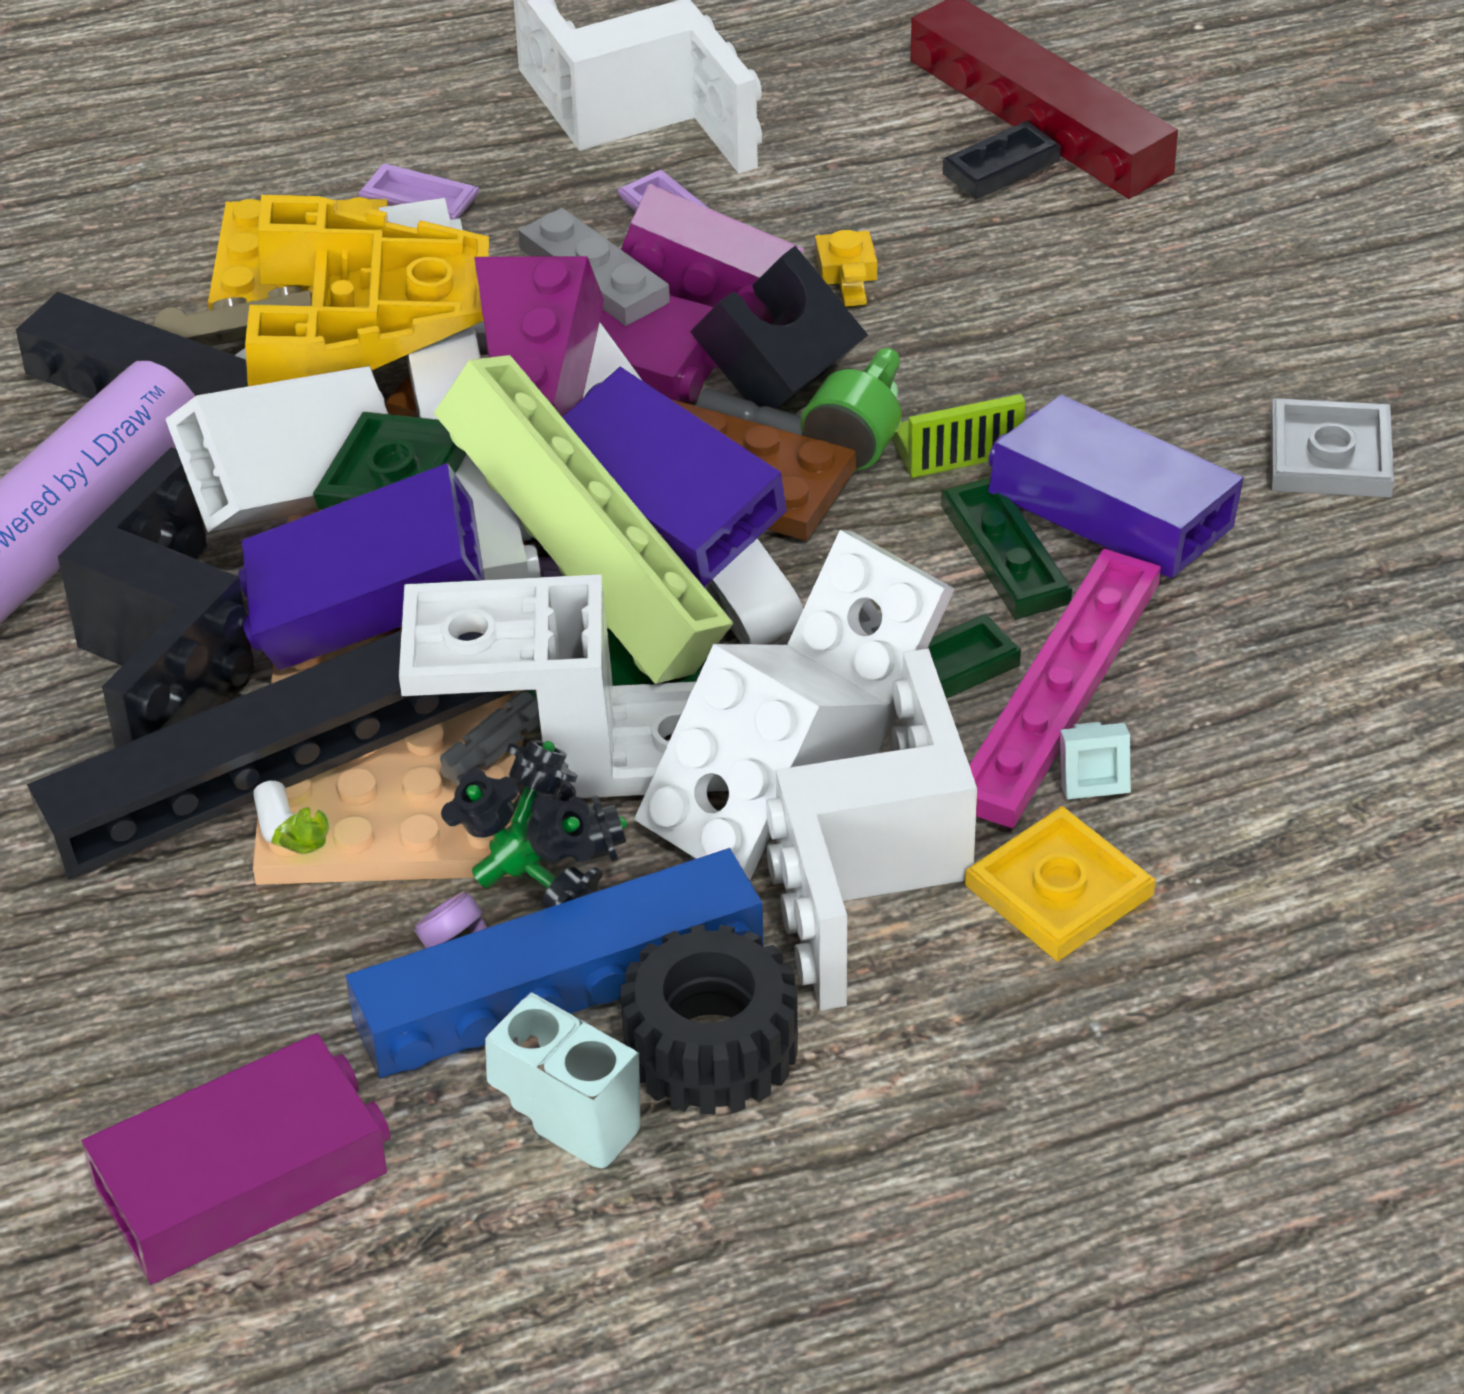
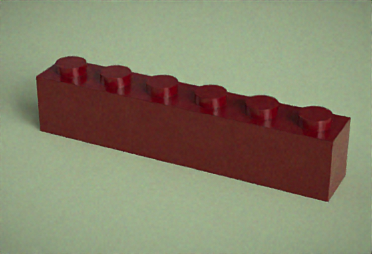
M945 0L911 18L910 61L1012 126L1029 121L1061 146V157L1127 199L1136 196L1174 174L1178 138L1177 128L969 1Z

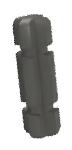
M528 691L518 692L503 704L504 708H498L462 738L465 744L462 741H458L440 756L442 765L440 771L445 779H450L458 786L464 774L471 770L480 769L479 765L481 768H487L506 752L510 743L516 744L520 741L522 736L519 732L522 735H527L540 724L537 698H534Z

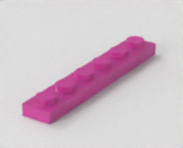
M1103 548L969 765L977 786V817L1014 829L1060 752V730L1073 728V724H1076L1157 589L1160 581L1161 566Z

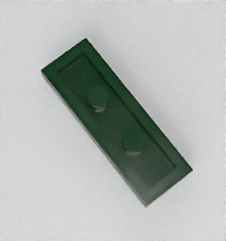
M991 477L941 491V507L1015 620L1069 605L1072 600V587L1015 503L1000 493L995 492L996 495L989 492Z

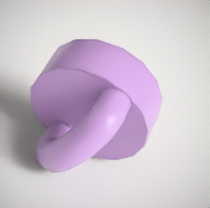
M463 891L446 900L419 920L415 925L414 932L425 948L447 942L467 927L471 933L486 929L487 926L481 917L483 912L469 892L465 893Z

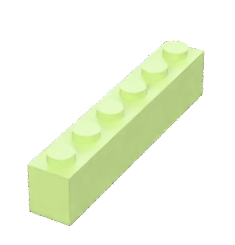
M510 355L469 360L434 412L435 416L450 433L454 444L465 451L484 474L490 488L502 496L520 518L526 532L537 539L556 562L562 576L602 574L607 628L615 634L633 656L634 663L640 671L649 676L655 684L695 674L708 657L713 644L720 642L734 624L733 621Z

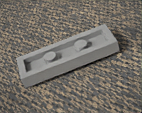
M564 208L546 214L518 230L519 248L530 256H587L604 297L603 310L624 326L670 303L668 283Z

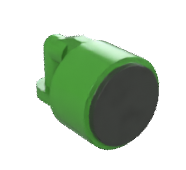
M883 348L875 354L864 372L845 369L829 375L802 413L801 430L803 436L856 450V470L869 468L876 463L899 429L902 420L901 407L897 400L898 387L894 382L900 365L899 354L894 349Z

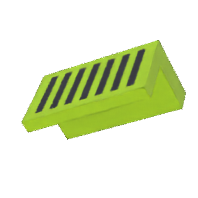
M1022 394L911 416L909 421L901 422L899 429L893 436V443L911 478L989 462V454L995 441L1002 434H1008L1024 422L1025 399Z

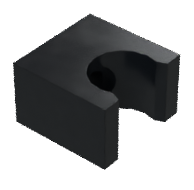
M796 245L784 253L752 285L756 297L768 307L772 314L774 325L760 320L749 310L744 299L735 292H732L719 301L690 331L744 399L754 402L759 407L769 406L775 409H780L833 368L868 336L866 331Z

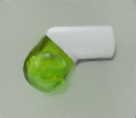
M266 781L254 789L253 796L261 834L267 842L302 855L316 852L326 843L325 836L330 830V822L322 811L318 809L313 818L310 817L311 811L309 807L299 810L297 814L291 813L285 786L278 781Z

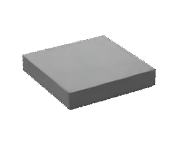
M1272 399L1271 491L1392 498L1394 472L1390 405Z

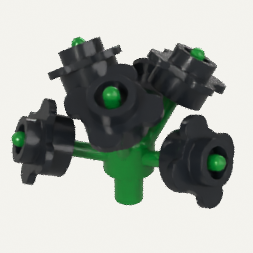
M530 739L527 748L510 743L506 751L515 756L509 772L510 777H503L501 779L487 777L481 769L471 770L462 776L460 784L455 791L454 799L443 806L441 817L448 826L462 824L465 830L474 837L494 836L489 842L491 853L472 867L475 879L483 887L490 888L506 874L520 877L527 872L547 888L541 902L542 910L598 891V883L603 873L596 867L588 870L586 874L576 867H570L555 877L538 863L542 858L550 862H558L567 857H573L577 862L583 863L609 855L610 860L613 862L618 860L614 846L626 843L623 829L626 828L627 821L624 817L618 816L615 804L602 808L597 795L591 797L593 804L588 806L584 800L576 797V789L570 782H576L578 775L568 769L569 765L565 763L567 754L564 751L555 747L551 741L542 742Z

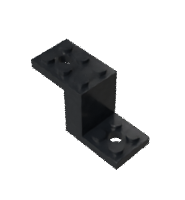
M172 447L58 556L77 647L122 666L102 686L115 748L218 706L236 686L242 685L248 679L254 668V656L243 627L246 620V610L244 608L239 576L197 560L203 549L207 546L206 533L200 510L178 451Z

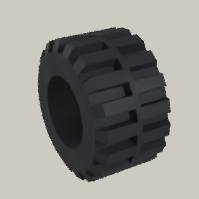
M705 925L690 926V933L679 935L676 931L667 933L662 936V945L657 946L649 943L639 952L640 962L630 963L625 972L626 983L621 984V1010L624 1044L639 1052L640 1083H646L647 1094L657 1101L669 1097L671 1108L684 1112L691 1105L700 1107V1114H716L715 1107L728 1106L730 1111L734 1112L745 1109V1100L749 1098L761 1102L771 1095V1084L782 1085L789 1076V1064H795L798 1053L797 986H795L794 971L790 964H783V953L774 945L762 947V937L750 931L741 936L735 934V927L720 925L718 931H705ZM703 1015L730 1017V1019L712 1023L689 1020Z

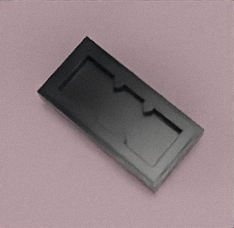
M1025 121L943 158V175L977 200L1059 162L1061 146L1029 121Z

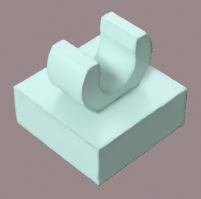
M1100 722L1073 724L1071 729L1060 730L1061 788L1066 799L1131 793L1130 733L1125 723L1101 725Z

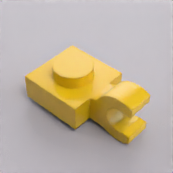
M840 230L833 234L815 235V256L822 279L827 285H840L842 301L845 307L867 305L864 281L877 280V258L870 231Z

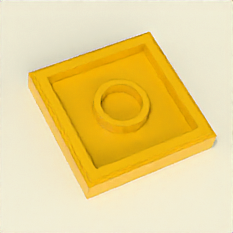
M1060 806L965 870V886L1057 962L1154 895L1156 882L1155 878L1063 806Z

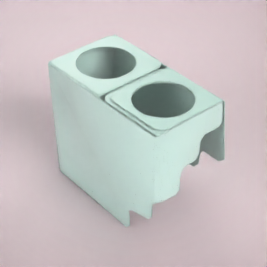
M532 992L486 1036L488 1083L505 1093L510 1098L511 1105L516 1111L530 1117L534 1130L542 1137L587 1164L602 1169L607 1167L637 1134L641 1123L639 1052ZM530 1036L538 1037L540 1048L529 1049L520 1045ZM515 1037L518 1039V1045L513 1042ZM544 1064L545 1072L538 1069L537 1066ZM587 1096H590V1097L597 1096V1097H596L594 1100H592V1099H590V1098L587 1097Z

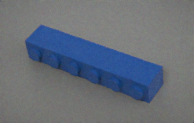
M727 848L347 974L346 981L352 1020L379 1079L404 1070H414L430 1061L469 1048L484 1046L486 1036L531 992L570 1014L597 1004H606L621 997V984L626 983L625 972L630 963L640 962L639 952L649 943L657 946L662 945V936L672 931H676L679 935L690 933V926L705 925V931H718L720 925L735 927V934L743 936L750 931L761 936L763 947V903L731 848Z

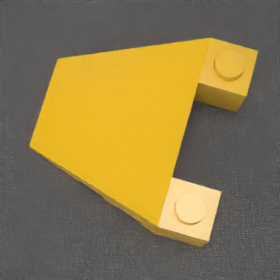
M261 195L257 229L260 285L313 286L311 306L249 305L245 340L248 387L370 366L372 371L484 321L474 257H489V236L422 220L418 222L417 228L388 222L387 212L368 208L366 216L337 210V200L320 196Z

